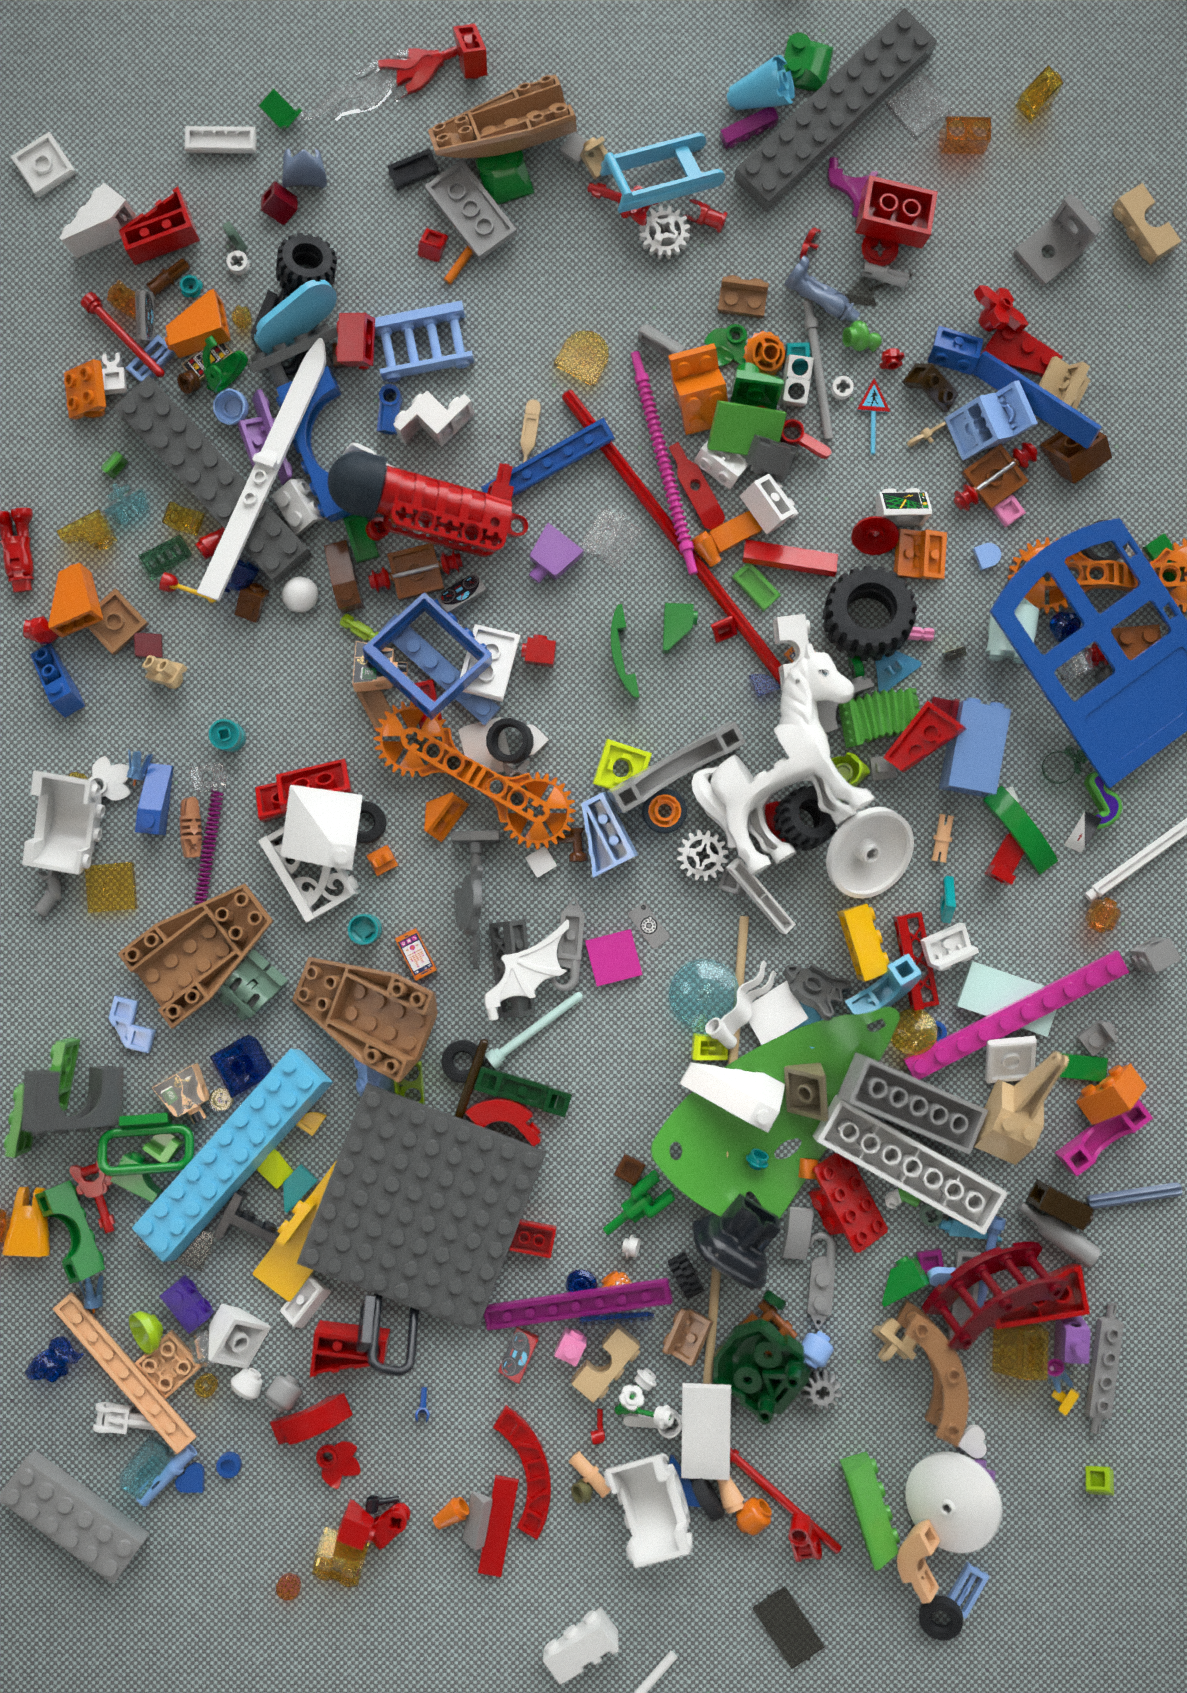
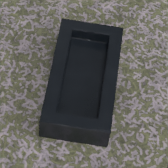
M430 148L387 166L397 191L440 173Z

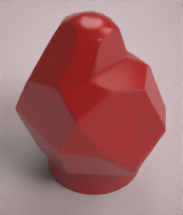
M44 616L25 620L24 638L41 645L52 643L59 635L49 629V621Z

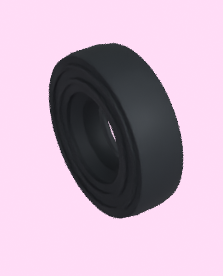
M362 801L360 814H370L373 817L374 825L366 832L358 829L356 842L367 844L378 840L382 836L386 828V817L378 805L369 801Z
M458 1040L451 1043L445 1049L441 1064L444 1073L449 1079L458 1083L466 1082L470 1068L465 1071L458 1070L454 1065V1057L460 1052H465L471 1056L473 1062L478 1045L468 1040Z
M700 1478L692 1482L693 1492L706 1516L712 1522L721 1519L725 1515L724 1509L712 1485L707 1479Z
M935 1595L931 1603L921 1605L919 1622L923 1631L930 1637L943 1641L951 1640L958 1636L962 1630L963 1613L960 1606L951 1598ZM936 1611H943L950 1616L951 1620L945 1625L937 1624L933 1621L932 1614Z

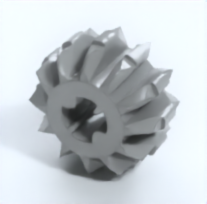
M814 1369V1376L811 1377L809 1375V1381L802 1388L805 1391L801 1393L803 1399H807L806 1404L808 1407L814 1405L815 1410L819 1412L821 1406H824L825 1410L829 1411L828 1404L831 1403L837 1406L835 1398H840L842 1395L838 1390L841 1384L839 1381H835L836 1376L834 1373L828 1375L827 1370L823 1369L819 1375L818 1371ZM822 1386H824L825 1390L818 1394L817 1390H821Z

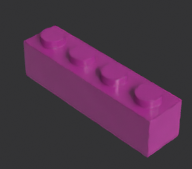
M767 107L721 129L719 137L725 149L734 148L738 143L746 142L754 135L758 136L767 129L775 128L778 124L779 116L774 107Z

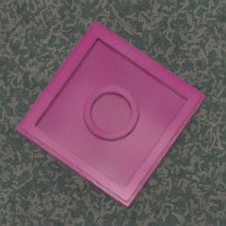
M631 929L585 940L597 987L643 975Z

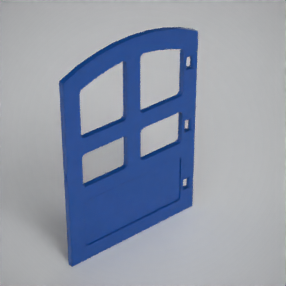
M1120 518L1098 522L1075 530L1046 546L1027 561L1001 591L989 612L1105 786L1111 788L1187 731V620ZM1112 542L1138 581V585L1102 613H1098L1065 564V559L1091 546ZM1126 543H1128L1135 554L1130 558L1122 547ZM1047 572L1082 622V626L1043 655L1016 617L1015 610L1034 584ZM1150 601L1169 631L1135 658L1129 660L1111 634V629ZM1167 604L1175 615L1170 619L1163 610V607ZM1094 642L1112 667L1113 673L1074 702L1056 677L1055 670Z

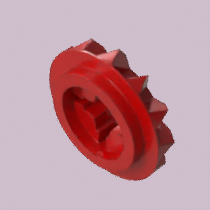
M865 236L861 246L863 259L879 266L890 265L898 255L899 245L895 242ZM879 241L881 248L885 249L881 257H879L878 251L874 250Z

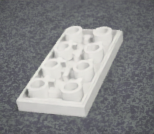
M682 1384L681 1478L730 1480L731 1385Z

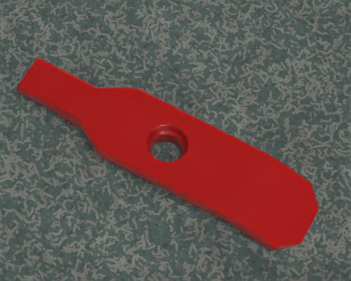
M679 442L669 446L668 449L678 466L677 478L698 514L703 527L713 530L722 525L725 515L699 466L688 460ZM698 483L700 488L694 491L691 489V484Z

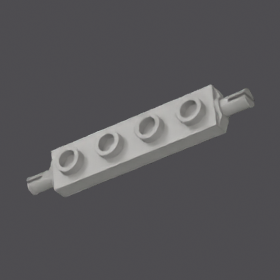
M1107 1302L1106 1316L1097 1319L1085 1414L1092 1418L1090 1432L1095 1434L1101 1433L1102 1420L1111 1419L1124 1327V1323L1116 1319L1118 1305Z

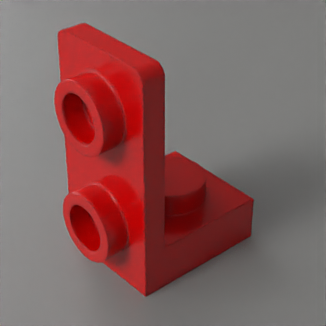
M1010 833L1006 834L984 873L1003 885L1013 884L1016 879L1013 872L1024 854Z

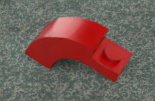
M494 1097L481 1100L465 1111L476 1125L482 1127L495 1121H505L513 1124L534 1147L542 1139L540 1128L534 1122H528L533 1116V1112L519 1102L507 1098Z
M343 1392L327 1396L317 1404L300 1412L275 1418L270 1422L278 1445L284 1443L293 1445L335 1427L353 1414Z

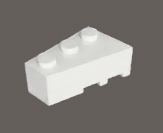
M601 1607L596 1611L591 1610L583 1617L582 1622L576 1626L571 1625L565 1630L562 1637L557 1641L556 1639L551 1640L545 1646L543 1662L561 1685L584 1671L583 1667L591 1661L595 1665L601 1662L600 1656L610 1651L613 1655L619 1652L618 1629Z

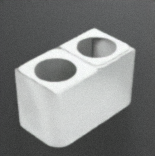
M788 355L786 357L783 375L784 384L780 395V401L783 405L804 407L807 404L810 386L809 379L811 380L814 358L798 355ZM799 358L805 359L809 366L807 373L802 376H798L792 371L793 362ZM793 383H800L805 388V394L799 400L792 399L788 394V389Z

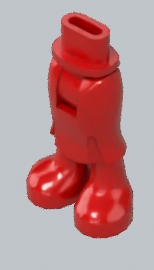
M15 508L11 510V513L0 511V534L2 539L0 543L3 548L5 572L9 578V583H12L13 593L32 591L31 580H34V576H32L34 565L30 550L31 538L29 537V523L33 518L32 508ZM13 521L16 525L17 536H13Z

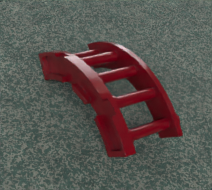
M1038 1242L1012 1243V1247L1001 1249L999 1246L985 1251L951 1272L952 1278L943 1286L939 1284L931 1292L921 1308L925 1314L942 1315L954 1333L947 1344L950 1349L969 1350L974 1341L986 1328L1000 1317L1018 1307L1041 1300L1059 1299L1069 1280L1060 1277L1051 1278L1037 1260L1043 1249ZM1017 1267H1031L1040 1280L1028 1282ZM1007 1269L1019 1286L1003 1293L991 1275ZM980 1280L985 1283L995 1297L981 1308L967 1291V1289ZM959 1297L973 1314L962 1326H960L949 1310Z

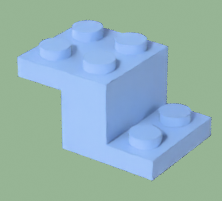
M1019 380L1013 381L996 393L978 396L944 418L962 461L970 459L985 449L997 447L999 444L1003 445L1038 424Z

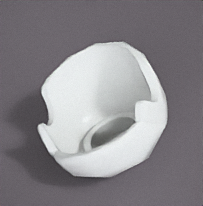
M305 577L290 579L282 590L283 603L290 611L302 613L309 611L316 605L319 598L317 586L312 580Z

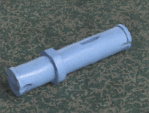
M188 1444L174 1458L170 1457L166 1462V1466L136 1495L137 1501L144 1507L148 1506L176 1475L178 1476L184 1471V1467L197 1455L196 1449L191 1444Z

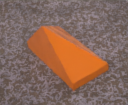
M453 792L426 802L424 831L442 843L469 804Z

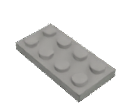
M463 159L425 185L426 192L479 260H482L517 235L515 226Z

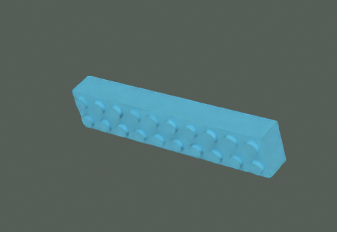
M290 1049L143 1214L132 1229L162 1262L176 1260L231 1199L234 1193L262 1164L269 1153L278 1146L325 1093L333 1081L302 1050Z

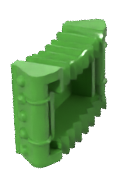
M893 688L889 689L888 692L883 689L880 693L874 690L870 696L865 693L862 698L858 695L855 700L852 698L849 702L839 703V716L841 718L846 748L859 747L864 741L870 743L884 736L889 738L892 735L894 737L901 735L920 711V700H918L916 695V688H908L904 692L901 688L896 692Z

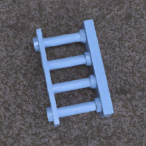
M462 300L375 317V336L381 337L387 365L386 368L379 369L383 381L396 382L405 376L451 367L466 368L471 363H474L472 351L465 352L459 325V321L465 318ZM438 323H450L456 354L442 356L436 329ZM424 326L427 328L433 358L419 361L413 330ZM402 331L404 332L410 363L396 366L390 335L392 332Z

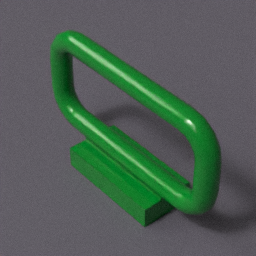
M169 1113L119 1116V1126L121 1128L107 1130L101 1135L97 1145L98 1167L107 1176L181 1171L194 1157L193 1132L184 1124H172V1116ZM180 1133L184 1136L185 1154L181 1161L112 1167L107 1163V1144L113 1138Z

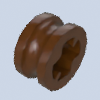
M188 370L178 375V386L185 394H190L200 389V379L194 371Z

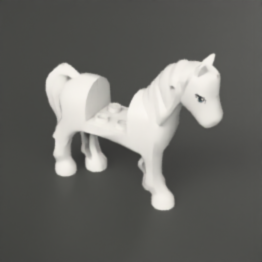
M810 644L806 645L804 657L795 666L790 668L783 682L780 704L781 717L779 725L774 728L775 734L788 754L789 759L783 758L773 765L774 769L767 773L763 771L753 778L740 758L733 755L723 761L718 767L701 769L693 775L692 789L697 801L706 814L724 830L728 847L737 848L738 855L747 864V870L751 876L768 868L771 862L767 856L756 851L749 838V833L758 840L763 853L771 854L776 864H780L796 854L793 846L790 843L782 842L773 835L767 825L765 805L774 793L786 786L801 781H812L817 791L820 810L831 814L836 826L845 823L850 817L857 814V810L874 800L868 789L854 788L849 785L839 774L830 759V747L827 735L819 721L817 701L829 700L840 704L849 702L854 694V686L836 670L835 664L827 653L814 652ZM839 800L848 801L849 805L843 804Z

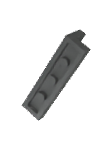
M526 920L489 924L495 985L501 981L505 973V965L501 961V953L504 952L506 955L529 949ZM498 927H503L504 938L502 940L498 935ZM525 996L509 997L501 1001V1006L498 1007L499 1018L536 1014L534 998ZM507 999L511 1002L512 1012H507Z

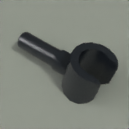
M370 1495L366 1500V1512L377 1513L379 1505L399 1502V1496L380 1498L376 1495Z

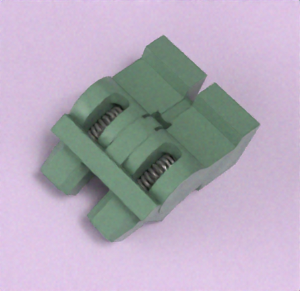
M253 949L219 990L222 993L219 1000L225 1005L234 1003L239 1008L236 1011L237 1016L242 1021H245L248 1018L251 1019L288 984V979L276 968L270 967V963Z

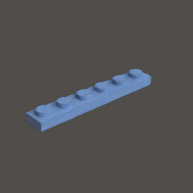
M396 614L387 622V624L380 630V632L397 617ZM410 626L391 641L445 691L459 680L461 672ZM461 692L455 698L484 726L501 709L489 698Z

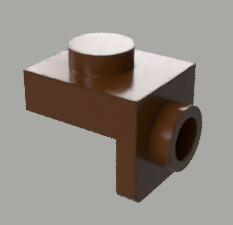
M247 583L240 589L234 615L257 623L260 620L264 599L269 596L270 591L263 588L261 584Z

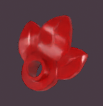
M341 1441L336 1445L325 1444L318 1449L316 1461L322 1468V1478L332 1488L338 1489L340 1487L342 1476L360 1474L359 1462L353 1456L357 1450L355 1444L349 1441ZM327 1452L331 1453L333 1458L327 1459L324 1454Z

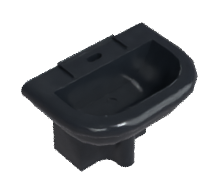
M739 1194L720 1217L708 1215L700 1221L695 1220L692 1223L696 1249L710 1266L749 1289L760 1290L766 1285L768 1264L765 1249L781 1231L778 1216Z

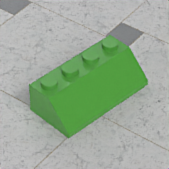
M867 1451L839 1460L868 1555L875 1571H877L898 1554L896 1544L900 1543L896 1528H891L889 1520L893 1519L889 1505H884L882 1497L886 1496L882 1481L877 1482L875 1476L876 1473H879L875 1458L870 1459Z

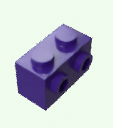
M186 1275L159 1296L189 1334L214 1313L209 1301L203 1298L194 1282L188 1279Z

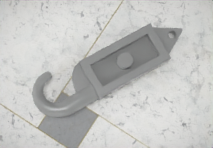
M573 897L566 909L561 911L560 925L568 919L569 929L565 931L558 943L557 954L558 962L562 966L570 968V979L568 983L560 984L557 982L556 977L551 978L552 985L562 992L572 990L577 985L580 974L585 913L582 912L576 897Z
M818 1232L812 1235L809 1247H812L813 1243L818 1239H823L827 1243L826 1256L816 1257L810 1263L806 1311L810 1313L817 1329L820 1328L827 1316L832 1313L836 1242L831 1235L825 1232Z

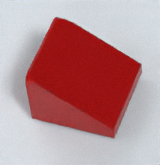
M426 228L419 240L418 256L439 262L445 249L448 235Z

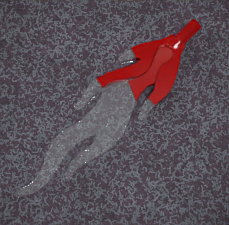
M455 45L441 52L438 49H404L397 52L398 59H382L372 62L355 73L357 79H363L376 72L370 78L360 83L344 85L334 89L317 108L301 112L297 117L301 119L319 118L339 103L353 98L361 99L340 106L332 114L334 120L339 119L342 115L368 111L383 103L400 85L410 81L399 88L394 94V100L398 101L409 94L423 89L432 80L437 71L444 66V61L458 56L457 46Z

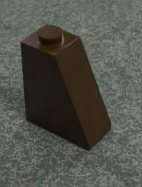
M1036 1179L1026 1199L1040 1210L1083 1231L1086 1226L1091 1224L1094 1217L1093 1208Z

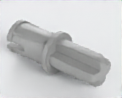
M865 262L861 276L881 281V284L885 282L901 287H906L909 280V274L906 272L888 268L889 265L883 267Z

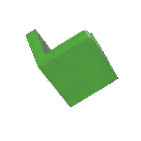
M173 1133L154 1135L150 1142L146 1143L142 1149L161 1163H168L172 1161L184 1144V1141Z

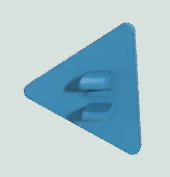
M896 650L890 657L883 655L881 660L875 661L878 692L880 693L883 689L887 691L918 669L922 665L921 661Z

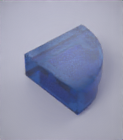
M760 673L749 675L757 698L780 689L777 682L768 675Z

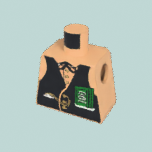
M356 641L352 681L354 692L392 688L393 684L364 658L363 647L367 643ZM385 647L380 651L407 676L408 662H395L394 650Z
M198 1063L189 1066L152 1087L176 1118L187 1112L192 1122L196 1124L207 1117L200 1105L208 1101L210 1095Z

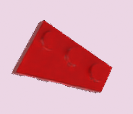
M1009 325L1004 329H997L982 353L987 351L1008 366L1043 377L1052 357L1057 356L1061 360L1063 358L1062 355L1026 331H1014Z
M927 700L883 758L904 773L966 730V727Z

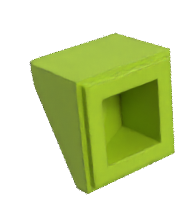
M1085 1466L1086 1492L1093 1495L1114 1496V1471L1110 1467Z

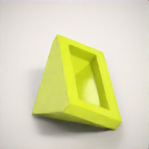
M275 1149L269 1153L267 1158L256 1169L276 1190L294 1172Z

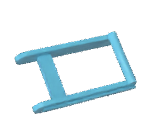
M695 133L615 155L611 152L607 153L604 161L601 163L600 175L612 174L622 193L618 212L630 211L720 186L725 180L724 172L721 169H715L701 173L691 153L705 146L706 138L704 134ZM677 157L686 175L685 178L631 192L622 171Z

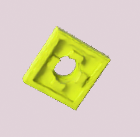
M606 739L592 784L607 789L615 787L648 768L652 753ZM617 760H624L629 766V771L624 777H617L613 773V765Z

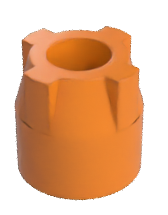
M800 1158L798 1177L816 1179L812 1168L819 1163V1160Z

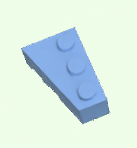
M602 792L581 803L593 878L638 856L607 792Z

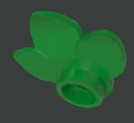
M732 324L726 329L716 328L706 336L704 344L714 343L716 347L719 367L728 365L733 359L738 364L746 362L743 356L745 354L744 347L747 345V331L742 325ZM738 334L740 338L733 340L731 335Z

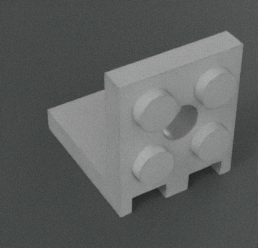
M1070 194L1062 201L1052 218L1020 244L1013 253L1044 287L1087 251L1102 231L1098 220L1084 209L1081 200ZM1044 248L1050 249L1053 257L1045 258L1041 250Z

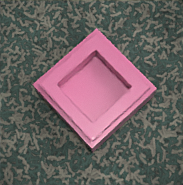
M1013 494L992 508L1005 528L1026 513Z

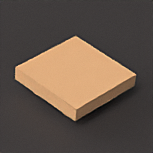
M173 1330L169 1331L161 1339L157 1350L151 1354L145 1353L134 1363L165 1399L203 1366L201 1361Z

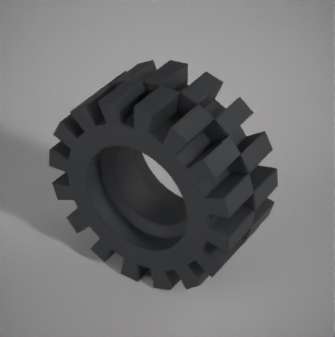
M685 1252L667 1261L687 1300L705 1291Z

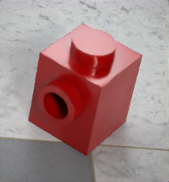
M534 634L533 638L528 637L527 643L522 644L521 657H525L526 664L554 667L556 641L547 640V636Z

